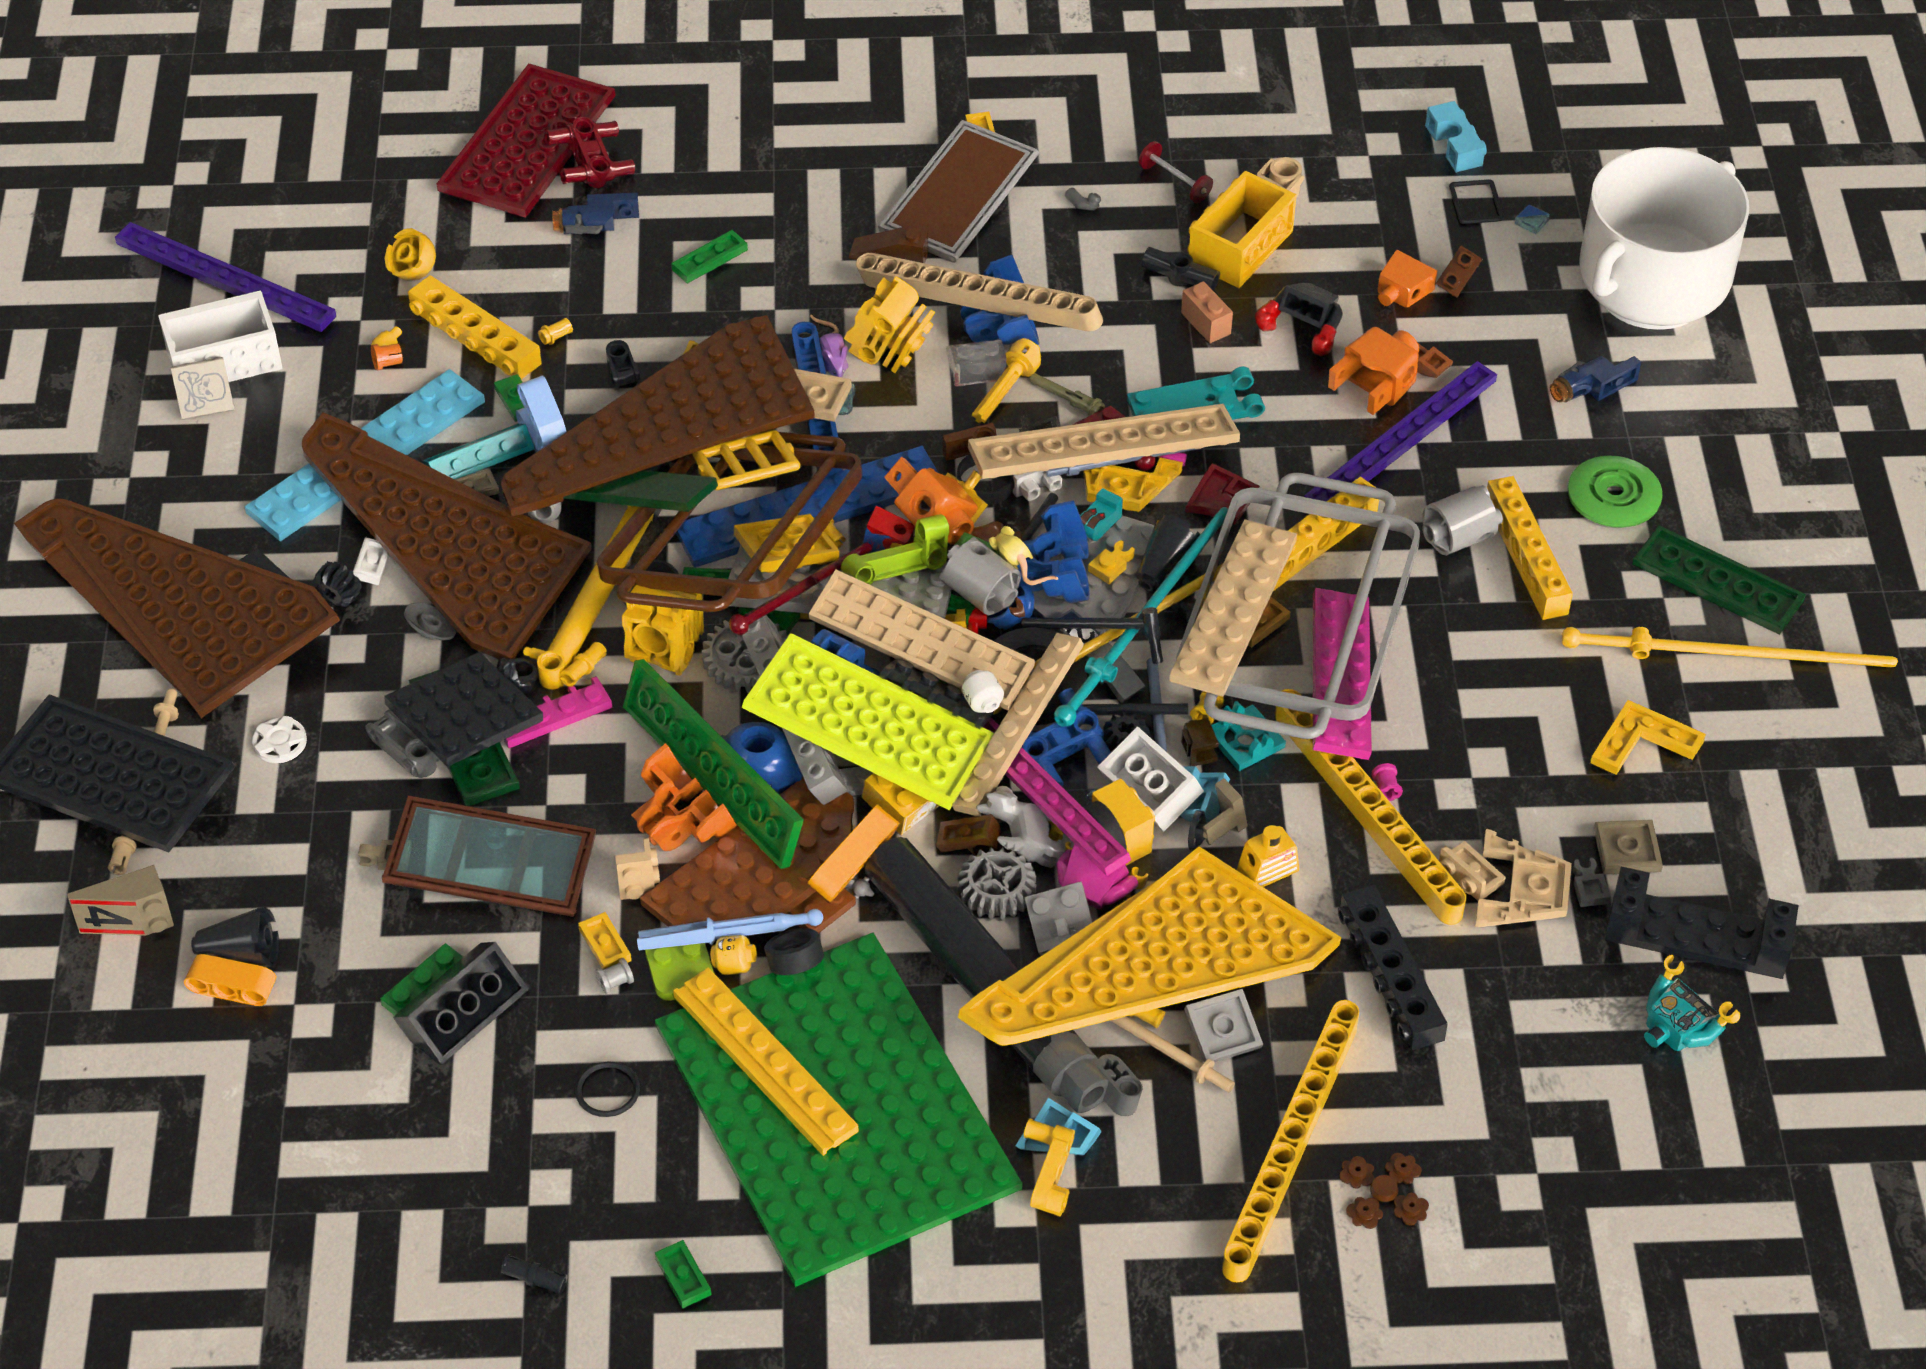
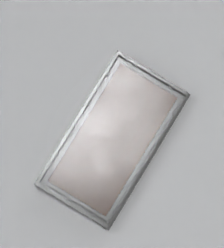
M962 120L878 225L879 232L901 227L928 230V252L955 263L1039 155V151Z

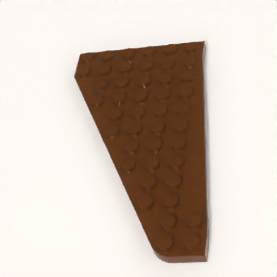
M764 315L737 323H730L509 470L501 481L503 495L511 516L539 510L564 501L563 497L733 439L815 418L814 408L768 316Z
M322 412L302 439L303 455L307 462L472 649L499 660L502 658H516L591 551V542L538 522L524 514L511 516L508 506L369 437L366 431Z

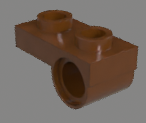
M993 422L943 435V456L945 460L949 461L970 455L971 453L968 449L969 439L997 436Z

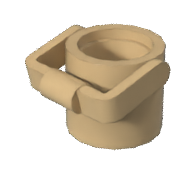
M1288 157L1276 160L1271 158L1257 173L1258 177L1297 194L1296 198L1300 193V184L1304 180V176L1301 175V164L1297 160ZM1270 171L1269 178L1265 177V175Z

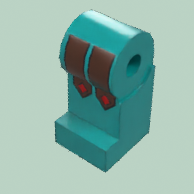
M1104 488L1096 494V500L1087 511L1080 515L1087 538L1098 541L1122 517L1123 498Z

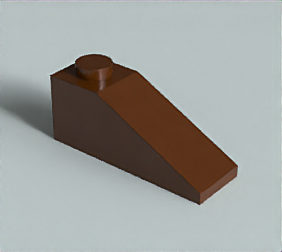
M901 227L857 237L854 239L849 259L857 260L865 253H875L925 263L928 255V230Z

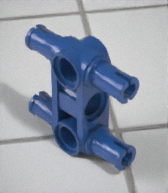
M1072 688L1062 691L1058 695L1062 705H1067L1075 695V692ZM1082 704L1077 709L1076 720L1071 726L1062 727L1055 722L1038 732L1031 731L1022 745V748L1028 754L1033 750L1042 751L1038 756H1030L1061 786L1064 785L1053 764L1084 748L1090 749L1099 765L1111 754L1103 740L1104 732L1099 725L1097 715L1087 707H1083ZM1085 724L1092 726L1090 730H1082L1079 727Z

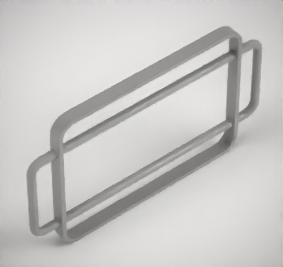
M1294 472L1287 474L1280 480L1276 491L1246 488L1237 492L1232 498L1176 660L1206 600L1236 512L1242 505L1258 503L1271 506L1265 525L1271 527L1276 526L1281 508L1377 527L1324 700L1235 681L1230 682L1225 695L1319 715L1315 726L1305 728L1221 710L1215 706L1218 695L1208 692L1204 699L1206 713L1218 721L1302 739H1313L1324 733L1330 718L1352 721L1360 719L1370 709L1418 551L1420 530L1412 520L1393 515L1396 501L1393 495L1386 490ZM1299 483L1379 499L1385 503V506L1381 513L1287 494V491L1291 484ZM1388 530L1407 534L1412 539L1411 548L1366 695L1358 704L1344 705L1335 703Z

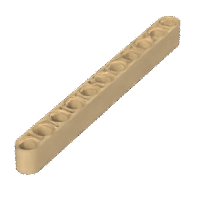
M865 253L856 261V267L864 283L869 287L876 288L883 277L892 283L893 279L897 276L911 285L917 291L918 296L922 298L1015 317L1027 315L1029 320L1082 331L1097 330L1103 323V317L1096 300L1090 296L875 253Z

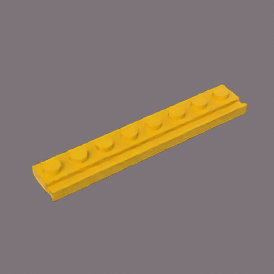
M709 967L686 981L680 989L676 988L673 990L674 998L823 1156L827 1154V1150L832 1147L836 1148L859 1132L858 1124Z

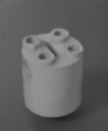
M1483 485L1479 487L1474 486L1427 505L1423 511V534L1436 551L1447 556L1495 536L1498 531V524L1503 522V517L1500 510L1494 507L1488 489Z
M972 537L961 546L955 545L951 548L947 555V558L950 560L940 575L941 581L986 615L995 614L1014 602L1021 579V573L1018 569L975 537Z

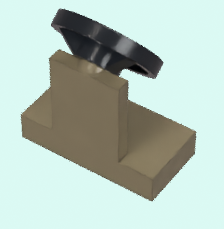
M1225 778L1215 784L1221 813L1207 823L1205 812L1195 811L1188 834L1189 850L1194 851L1198 846L1200 847L1205 839L1211 845L1231 829L1235 828L1239 833L1248 826L1242 796Z

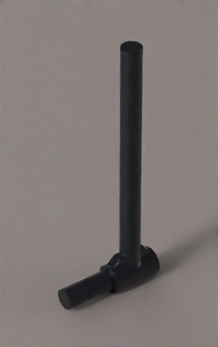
M1154 607L1143 609L1138 618L1022 619L1023 628L1140 629V632L1149 640L1152 663L1159 664L1163 662L1159 638L1161 631L1157 609Z

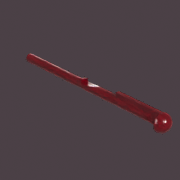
M865 542L744 616L734 614L729 621L730 630L737 635L746 634L749 629L748 625L830 577L835 570L840 571L842 562L848 555L858 554L861 556L868 554L872 551V546Z

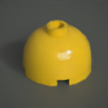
M413 228L403 229L394 236L397 240L393 246L389 244L386 249V268L393 275L403 280H420L432 270L436 259L435 247L425 234Z

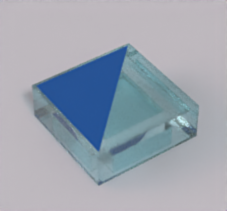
M1528 204L1515 218V224L1537 234L1549 221L1550 214Z

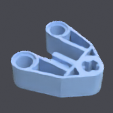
M544 376L517 384V391L524 408L516 410L517 421L519 424H526L535 447L534 450L538 452L567 431Z

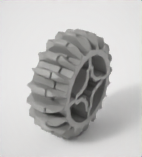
M990 847L988 853L979 850L977 857L970 855L968 862H963L961 871L958 874V893L961 896V901L968 905V909L971 912L977 910L979 918L985 914L988 915L990 920L994 916H1000L1003 921L1007 914L1015 918L1017 911L1024 912L1026 909L1024 897L1036 893V875L1033 872L1031 863H1026L1024 855L1016 857L1015 851L1006 853L1003 847L1000 851H994Z

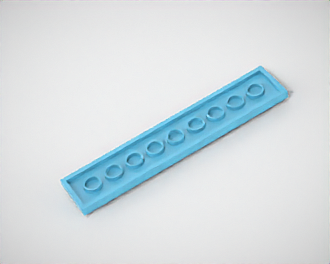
M448 369L361 429L366 431L369 437L408 455L485 402L484 394L451 369ZM308 463L247 504L245 510L247 515L279 541H282L338 503L341 499Z

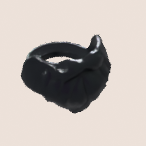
M502 658L498 661L496 667L523 694L530 692L532 682L536 681L539 675L537 665L532 660L526 658ZM518 663L527 664L532 668L533 672L528 676L518 677L514 665Z

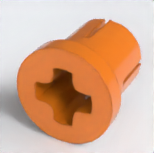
M398 343L379 346L378 344L371 345V356L376 371L382 370L386 366L402 364V353L398 354L401 352Z

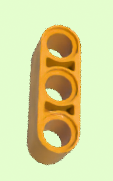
M199 954L195 956L184 979V985L190 991L197 994L254 1006H263L267 1002L277 976L272 970L263 966Z

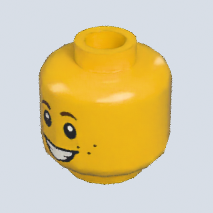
M744 935L722 936L711 947L712 965L724 975L747 973L751 968L752 962H756L757 959L755 945H751L749 939Z

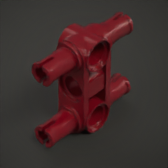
M578 117L573 123L567 124L565 128L545 130L544 139L546 145L567 143L570 145L578 164L577 167L561 169L560 177L563 184L584 182L591 187L601 188L607 181H612L615 177L634 174L635 164L633 159L623 161L610 160L601 138L618 136L619 127L616 121L596 123L587 117Z

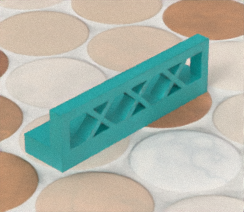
M517 423L421 462L453 479H458L531 451L535 447L526 424Z

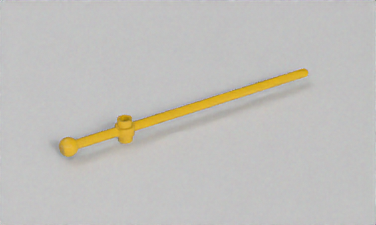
M1223 563L1217 566L1212 582L1215 581ZM1205 574L1167 595L1156 608L1157 613L1198 591L1201 588ZM1136 613L1135 615H1133V616H1131V617H1129V618H1135L1138 613ZM1109 629L1083 644L1084 646L1074 662L1121 636L1126 629ZM1038 659V660L1035 662V666L1033 667V670L1035 669V667H1036V665L1038 664V662L1040 661V659ZM998 707L993 715L998 714L1002 708Z
M1567 627L1562 632V644L1566 648H1576L1579 644L1628 647L1636 659L1647 658L1649 651L1654 649L1880 667H1895L1898 663L1897 658L1893 656L1654 639L1645 627L1634 628L1630 637L1580 633L1574 627Z

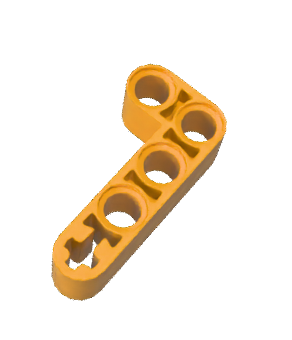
M877 804L819 867L807 884L826 900L832 902L863 868L879 845L892 838L900 822Z

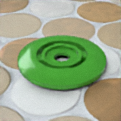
M1600 456L1589 459L1576 467L1569 479L1568 495L1575 509L1587 519L1604 526L1622 528L1642 524L1653 517L1661 505L1662 488L1654 473L1641 463L1620 456ZM1618 486L1623 490V493L1621 495H1612L1607 491V488Z

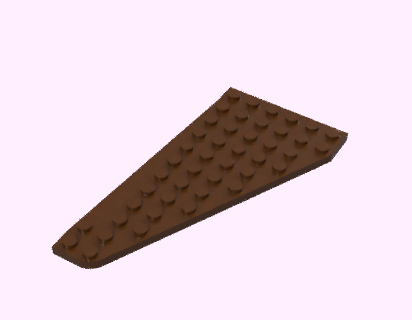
M66 499L46 501L14 523L30 546L190 703L201 718L340 621L336 612L313 586Z

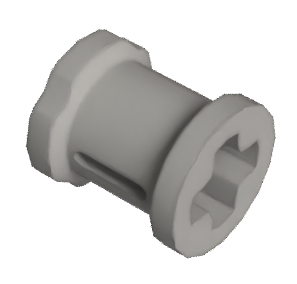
M625 958L620 959L618 964L606 969H596V976L605 994L610 993L612 988L623 983L631 984L634 982L633 974Z

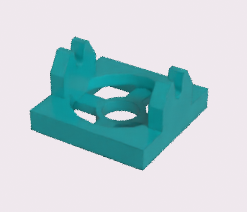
M1238 701L1234 702L1232 709L1228 705L1223 709L1266 719L1254 705L1244 708ZM1222 721L1211 725L1219 742L1218 748L1238 771L1284 749L1286 746V741L1278 733L1260 729L1253 731L1244 730L1240 725ZM1230 728L1235 734V739L1227 743L1225 733ZM1248 735L1253 738V742L1249 745H1244L1238 741V738ZM1237 749L1249 750V752H1241Z

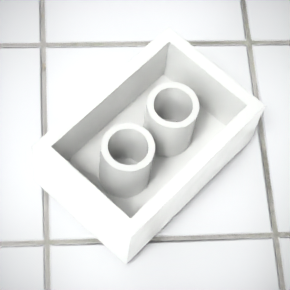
M1138 726L1097 767L1109 783L1122 778L1129 787H1133L1144 806L1151 808L1155 816L1154 824L1163 832L1204 792L1196 778Z

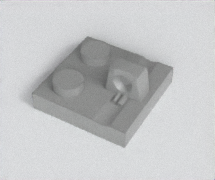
M1082 882L1024 897L1040 956L1093 922Z
M1243 989L1186 1005L1184 1010L1204 1062L1208 1059L1217 1062L1260 1049L1263 1046Z

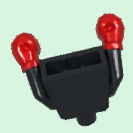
M1300 283L1283 287L1273 300H1269L1268 303L1257 310L1254 318L1258 328L1264 332L1273 331L1277 328L1276 319L1281 311L1322 328L1320 333L1316 334L1313 338L1312 351L1315 355L1325 356L1333 349L1337 333L1336 329L1342 319L1343 312L1337 303L1338 295L1311 283Z

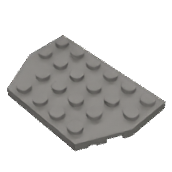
M1122 515L1098 541L1087 538L1089 557L1082 561L1088 576L1089 600L1068 603L1064 600L1063 596L1048 597L1043 589L1033 592L1035 597L1033 614L1037 618L1039 616L1041 618H1057L1068 610L1074 609L1083 618H1124L1140 588L1139 579H1137L1136 575L1154 525ZM1122 540L1124 541L1122 551H1128L1131 547L1135 548L1134 558L1127 562L1126 570L1109 585L1088 572V564L1104 549L1113 552L1115 543ZM1060 554L1051 558L1050 561H1061L1064 558ZM1096 629V630H1097L1100 634H1102V633H1104L1105 631H1107V630H1109V629Z

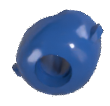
M749 722L734 727L726 736L721 735L779 795L797 781L802 780L803 775L785 733L776 726L765 722Z

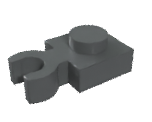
M1594 858L1589 859L1588 868L1581 867L1579 860L1574 861L1573 873L1576 877L1574 878L1573 885L1580 907L1604 905L1610 902L1611 896L1604 874H1595L1597 863Z

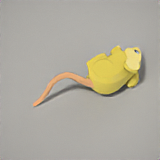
M1004 526L1001 529V533L996 537L989 538V543L993 550H996L1004 560L1016 569H1018L1017 566L1020 564L1022 579L1026 584L1036 585L1051 579L1058 580L1056 576H1047L1037 580H1029L1027 578L1026 558L1033 559V556L1023 541L1014 536V531L1010 527Z

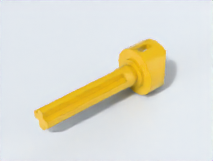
M1026 338L1019 339L1006 352L1005 361L1008 367L972 413V416L976 418V422L985 423L1020 376L1030 377L1041 364L1040 347L1033 341ZM1024 348H1026V350H1028V351L1026 352V354L1022 353V351L1024 350Z

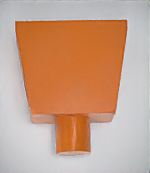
M1396 250L1380 273L1378 283L1379 301L1384 306H1389L1395 302L1403 307H1410L1435 289L1437 270Z

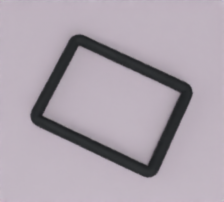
M1493 180L1459 181L1449 184L1460 223L1471 224L1504 220L1503 210ZM1490 184L1499 216L1464 219L1455 187Z

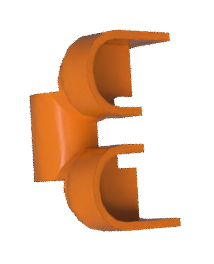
M666 743L646 759L641 776L655 795L631 815L637 822L638 830L649 835V842L654 846L658 845L664 851H671L681 846L691 834L700 843H703L713 836L718 839L722 838L737 826L724 804L718 806L707 790L702 792L689 806L681 811L675 808L679 800L688 802L700 793L703 788L696 778L692 780L685 772Z

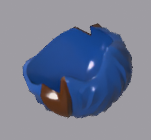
M1023 584L1019 585L1017 588L1018 594L1014 602L1003 610L989 615L987 622L994 624L998 629L1002 628L1004 631L1007 629L1013 630L1022 625V619L1030 618L1034 610L1035 597L1032 589Z

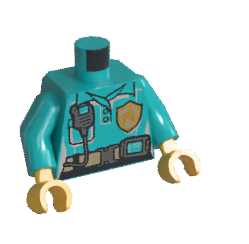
M1669 955L1664 961L1665 973L1659 975L1649 992L1646 1005L1648 1013L1646 1025L1649 1030L1645 1032L1644 1038L1651 1047L1656 1048L1665 1042L1675 1051H1680L1686 1047L1709 1046L1726 1029V1023L1733 1024L1738 1022L1740 1012L1735 1010L1732 1015L1726 1016L1728 1010L1733 1007V1004L1731 1002H1724L1721 1004L1718 1013L1680 979L1677 978L1673 981L1672 977L1674 975H1679L1683 972L1684 963L1681 961L1676 969H1670L1669 965L1673 961L1674 956Z

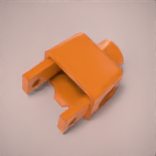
M1372 327L1345 347L1344 357L1329 370L1328 387L1335 391L1348 379L1369 393L1367 412L1374 415L1385 404L1393 406L1416 382L1419 345L1415 338L1404 330H1399L1395 334L1390 335L1378 327Z
M903 457L885 475L884 478L899 494L894 504L914 526L918 519L942 514L946 517L949 524V544L955 545L964 532L972 533L974 522L971 518L977 512L978 506L956 479L937 473L932 468H924L917 472ZM901 473V479L897 481V476ZM922 500L931 508L930 511L920 508Z

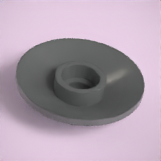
M417 602L409 604L404 611L407 622L425 638L449 640L457 632L435 606Z

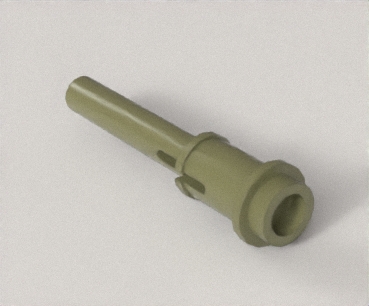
M1036 373L1030 377L1031 383L1070 401L1072 407L1088 413V416L1105 408V404L1102 403L1100 398H1091L1079 390L1073 392Z

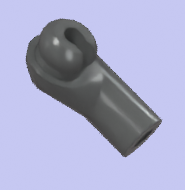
M1069 188L1065 192V197L1077 209L1094 211L1101 202V197L1097 193L1092 192L1086 198L1075 188Z

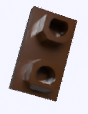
M1461 245L1436 282V285L1458 298L1483 259Z

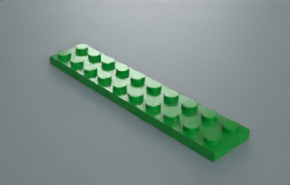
M645 659L635 660L623 708L660 746H663L665 743L669 746L686 773L692 779L696 778L703 790H707L719 806L721 804L726 806L736 824L780 869L790 867L804 819Z

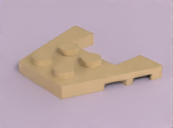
M1486 829L1482 857L1513 862L1509 902L1478 899L1475 927L1566 917L1572 863L1538 849L1535 852L1519 846V841L1514 839L1513 841H1507L1497 837V832Z

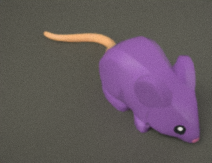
M810 315L813 321L834 329V332L820 337V346L825 371H829L834 376L843 377L848 368L846 360L848 347L844 345L843 337L839 334L838 327L831 322L823 321Z

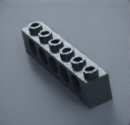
M1373 885L1342 894L1341 905L1338 907L1339 919L1343 925H1347L1353 946L1359 948L1363 966L1366 970H1370L1376 991L1379 994L1382 993L1389 1016L1395 1018L1400 1038L1403 1041H1407L1411 1051L1445 1041L1448 1023L1376 886Z

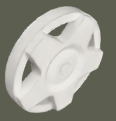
M283 716L282 718H275L261 723L256 728L252 743L255 753L262 760L270 763H283L294 759L304 750L307 736L304 727L292 717ZM298 744V746L291 751L290 747L292 745ZM274 751L278 756L268 755L266 753Z

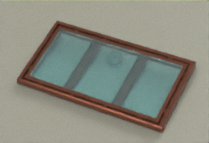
M408 796L382 875V883L574 917L593 848L596 829Z

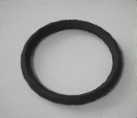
M601 1062L590 1066L579 1076L575 1088L576 1099L579 1105L592 1115L599 1117L617 1116L626 1112L635 1104L640 1092V1083L635 1072L628 1066L618 1062ZM602 1068H616L627 1073L634 1085L630 1100L622 1107L610 1111H601L589 1106L582 1097L581 1090L585 1079L591 1073Z

